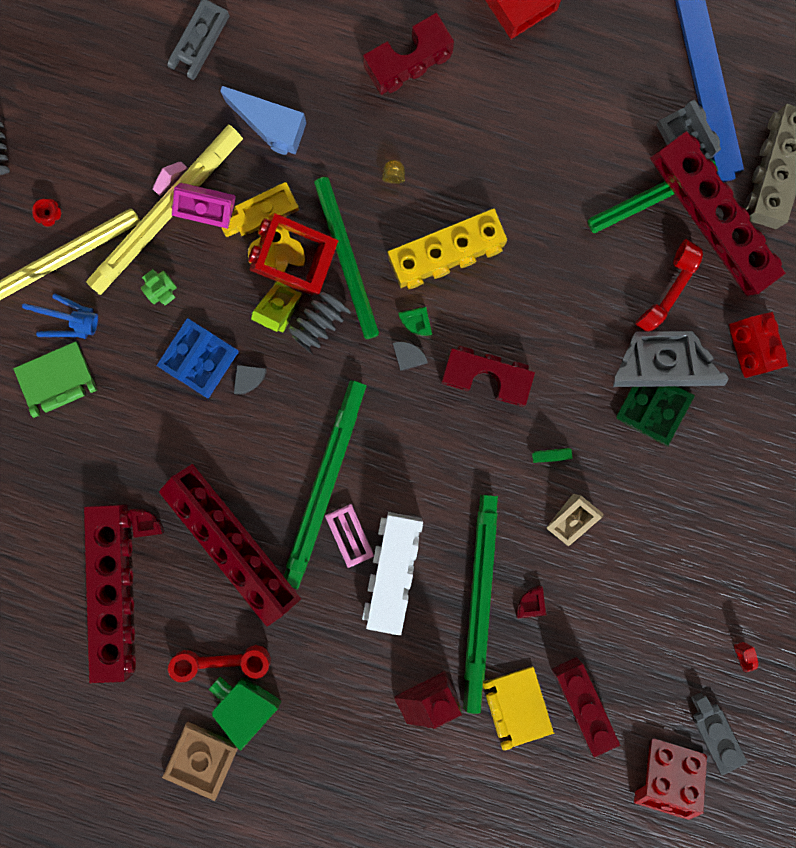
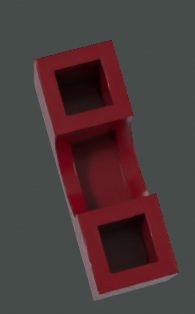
M437 12L412 26V40L417 47L413 53L400 55L392 49L387 41L363 55L364 68L380 95L387 91L389 93L395 92L406 80L419 78L430 66L436 63L437 65L443 64L451 57L454 40Z
M458 346L457 350L452 348L441 384L469 391L474 377L478 374L486 373L493 376L497 381L496 400L523 407L527 404L535 372L529 370V365L520 362H513L512 365L501 362V357L492 354H485V357L474 355L473 349Z
M575 657L551 668L558 686L575 717V723L592 756L595 758L620 746L583 663Z

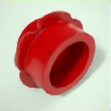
M40 199L33 205V217L37 223H42L43 226H53L55 221L61 217V209L58 208V203L53 199ZM47 210L50 212L49 215H45Z

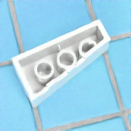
M388 512L387 518L381 517L378 534L384 535L382 547L376 546L373 563L378 564L377 575L371 574L368 591L373 592L371 603L365 602L362 620L368 621L367 629L396 635H401L408 602V590L410 589L413 577V563L419 546L418 536L423 526L422 518Z

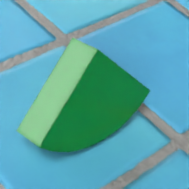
M426 307L398 313L402 324L410 332L420 336H432Z
M569 448L534 451L532 453L533 463L573 459L572 449Z

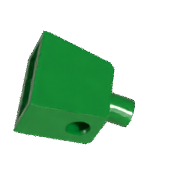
M220 676L208 689L220 700L211 712L212 716L240 751L277 711L281 704V700L245 677H242L232 687Z

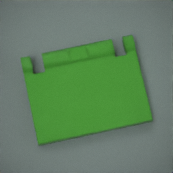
M78 342L71 343L13 368L33 418L40 416V411L36 406L41 403L43 411L47 413L86 396L85 390L82 387L85 383H87L91 393L97 391V386L93 381Z

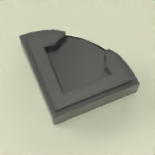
M406 342L393 343L400 371L428 363L423 352L416 346Z
M237 365L234 394H246L254 390L264 380L267 369Z

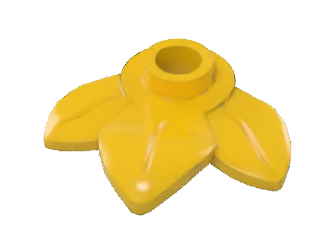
M278 226L276 232L280 233L281 239L279 242L271 243L264 264L282 272H285L288 263L295 266H304L305 254L299 241L290 237L288 230ZM261 237L251 243L248 249V258L253 246H258Z

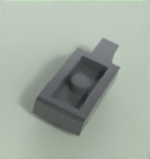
M702 692L692 696L691 699L698 713L693 715V722L717 771L723 776L747 764L748 762L718 705L714 704L711 706L707 696H704Z

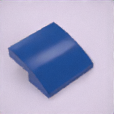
M187 318L156 366L209 399L239 351Z

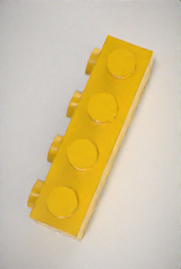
M491 209L388 251V259L400 288L407 286L408 289H413L422 285L425 278L434 276V279L449 274V269L457 265H460L461 268L470 266L476 262L475 258L486 254L487 257H492L503 251L502 247L505 246L507 238L495 209Z

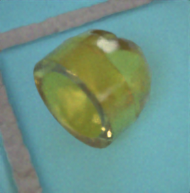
M391 160L386 163L383 168L382 180L392 184L403 183L405 181L403 164L397 160Z

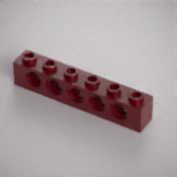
M686 131L651 156L650 159L745 295L759 294L786 274L781 267L782 262L767 247L764 235L751 224L748 212L735 201L730 186L719 178L714 163L703 155L698 140ZM683 160L691 165L690 173L683 169ZM700 184L705 185L707 188L706 197L699 191ZM717 207L723 211L722 220L716 216ZM734 230L738 232L740 237L738 244L732 238ZM750 253L755 257L754 267L749 263Z
M193 464L172 476L159 490L161 496L267 627L301 600L300 596Z
M127 504L84 507L89 683L125 682L136 670V657L132 655L135 627L131 626L134 598L130 597V585L133 584L134 574L133 569L129 568V557L132 555L133 545L132 540L128 539V528L132 524L130 510H127ZM107 527L112 528L115 532V538L112 542L108 541L105 537ZM107 556L114 558L116 562L114 570H110L106 566ZM108 585L116 589L117 596L115 599L107 595L106 589ZM109 614L116 617L118 621L116 628L108 624L107 617ZM109 644H114L118 648V656H113L109 653Z

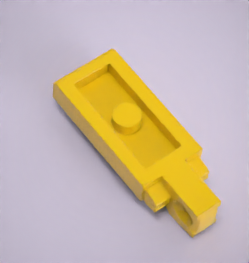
M282 183L236 205V209L232 212L229 228L221 227L226 237L240 232L241 236L259 230L263 218L268 219V216L273 213L286 217L299 211V207L287 183Z

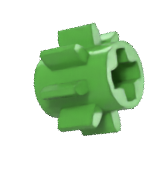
M152 269L142 277L145 284L140 288L153 304L160 301L167 305L176 298L172 291L177 286L164 270L158 274Z

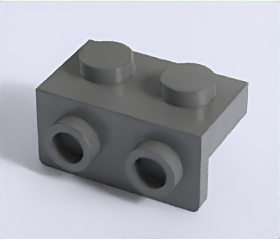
M695 100L688 102L684 108L659 120L656 124L666 144H669L687 131L698 140L701 147L700 150L706 159H712L721 150L718 135L709 127L704 109L698 106ZM683 160V169L685 171L691 169L689 162Z

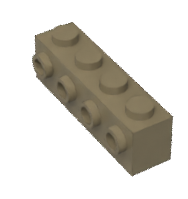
M786 104L778 112H774L769 120L768 129L770 134L760 150V156H763L762 161L752 177V183H755L752 193H749L744 204V209L747 210L750 216L749 221L774 229H778L788 223L796 196V106Z

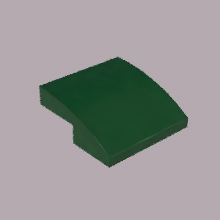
M677 386L632 387L616 419L669 447L695 395Z

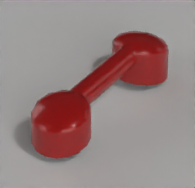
M688 239L681 243L673 265L680 269L681 273L661 304L651 306L640 316L635 325L649 332L664 322L673 304L701 264L703 251L699 246Z
M259 645L250 646L244 654L199 657L193 651L183 650L175 654L168 664V673L177 682H187L195 677L199 669L241 666L245 675L257 679L267 673L271 657L267 649Z

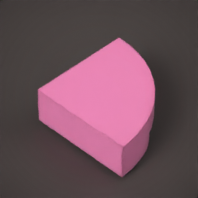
M182 162L162 168L153 186V190L159 196L163 195L188 168Z

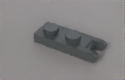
M201 0L170 56L167 66L175 69L179 61L188 64L191 67L187 77L194 80L229 18L228 11L208 0Z

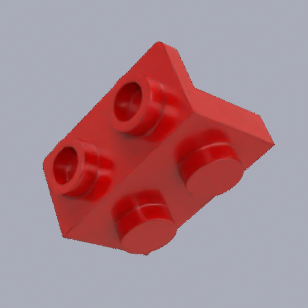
M773 312L729 324L745 378L789 366Z

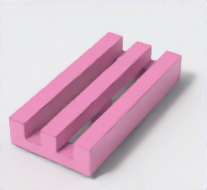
M352 504L325 515L348 568L374 557ZM346 512L349 513L366 551L364 555L361 554L344 516ZM337 516L354 551L355 559L351 560L333 519Z

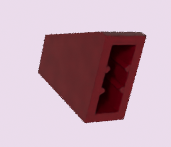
M445 671L394 696L406 723L410 725L436 729L462 715L458 696Z

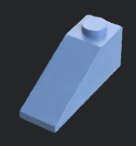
M222 86L221 93L225 102L271 146L273 151L284 155L288 152L296 154L306 126L304 113Z

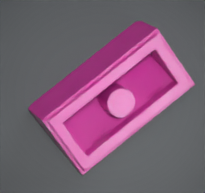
M179 183L174 187L172 216L228 229L236 196Z

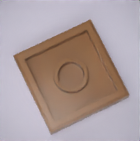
M187 722L162 778L215 801L238 748L231 740Z

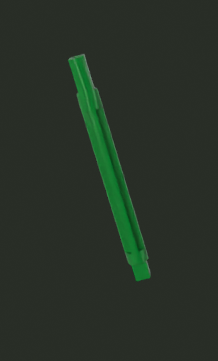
M349 381L286 565L284 578L294 589L299 588L303 574L306 571L367 385L356 381Z
M481 494L477 514L464 676L463 709L467 713L472 714L481 713L498 515V496Z

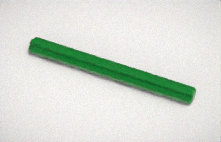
M318 178L314 184L331 236L339 240L336 246L337 255L364 338H375L379 335V331L329 178Z

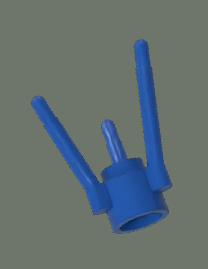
M53 294L52 297L77 310V312L73 311L71 314L36 305L22 304L23 309L68 320L69 327L74 328V331H38L36 333L38 337H79L86 339L87 335H94L97 329L98 314L93 313L92 308L81 306L58 294Z

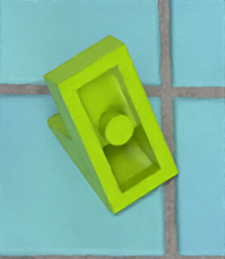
M276 282L254 309L251 320L276 332H284L301 299L302 293L280 282Z

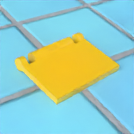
M533 666L483 682V689H489L494 686L496 688V692L486 694V699L498 737L503 738L508 735L511 737V740L500 743L502 750H509L512 747L554 734Z

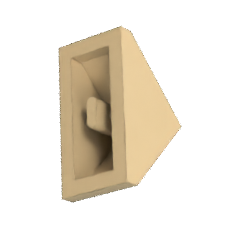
M573 494L546 529L570 546L598 522L604 514L581 495Z

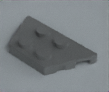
M693 331L635 332L614 378L613 387L725 386L728 376L725 372L720 373L712 363L714 358L708 350L701 346L700 340Z

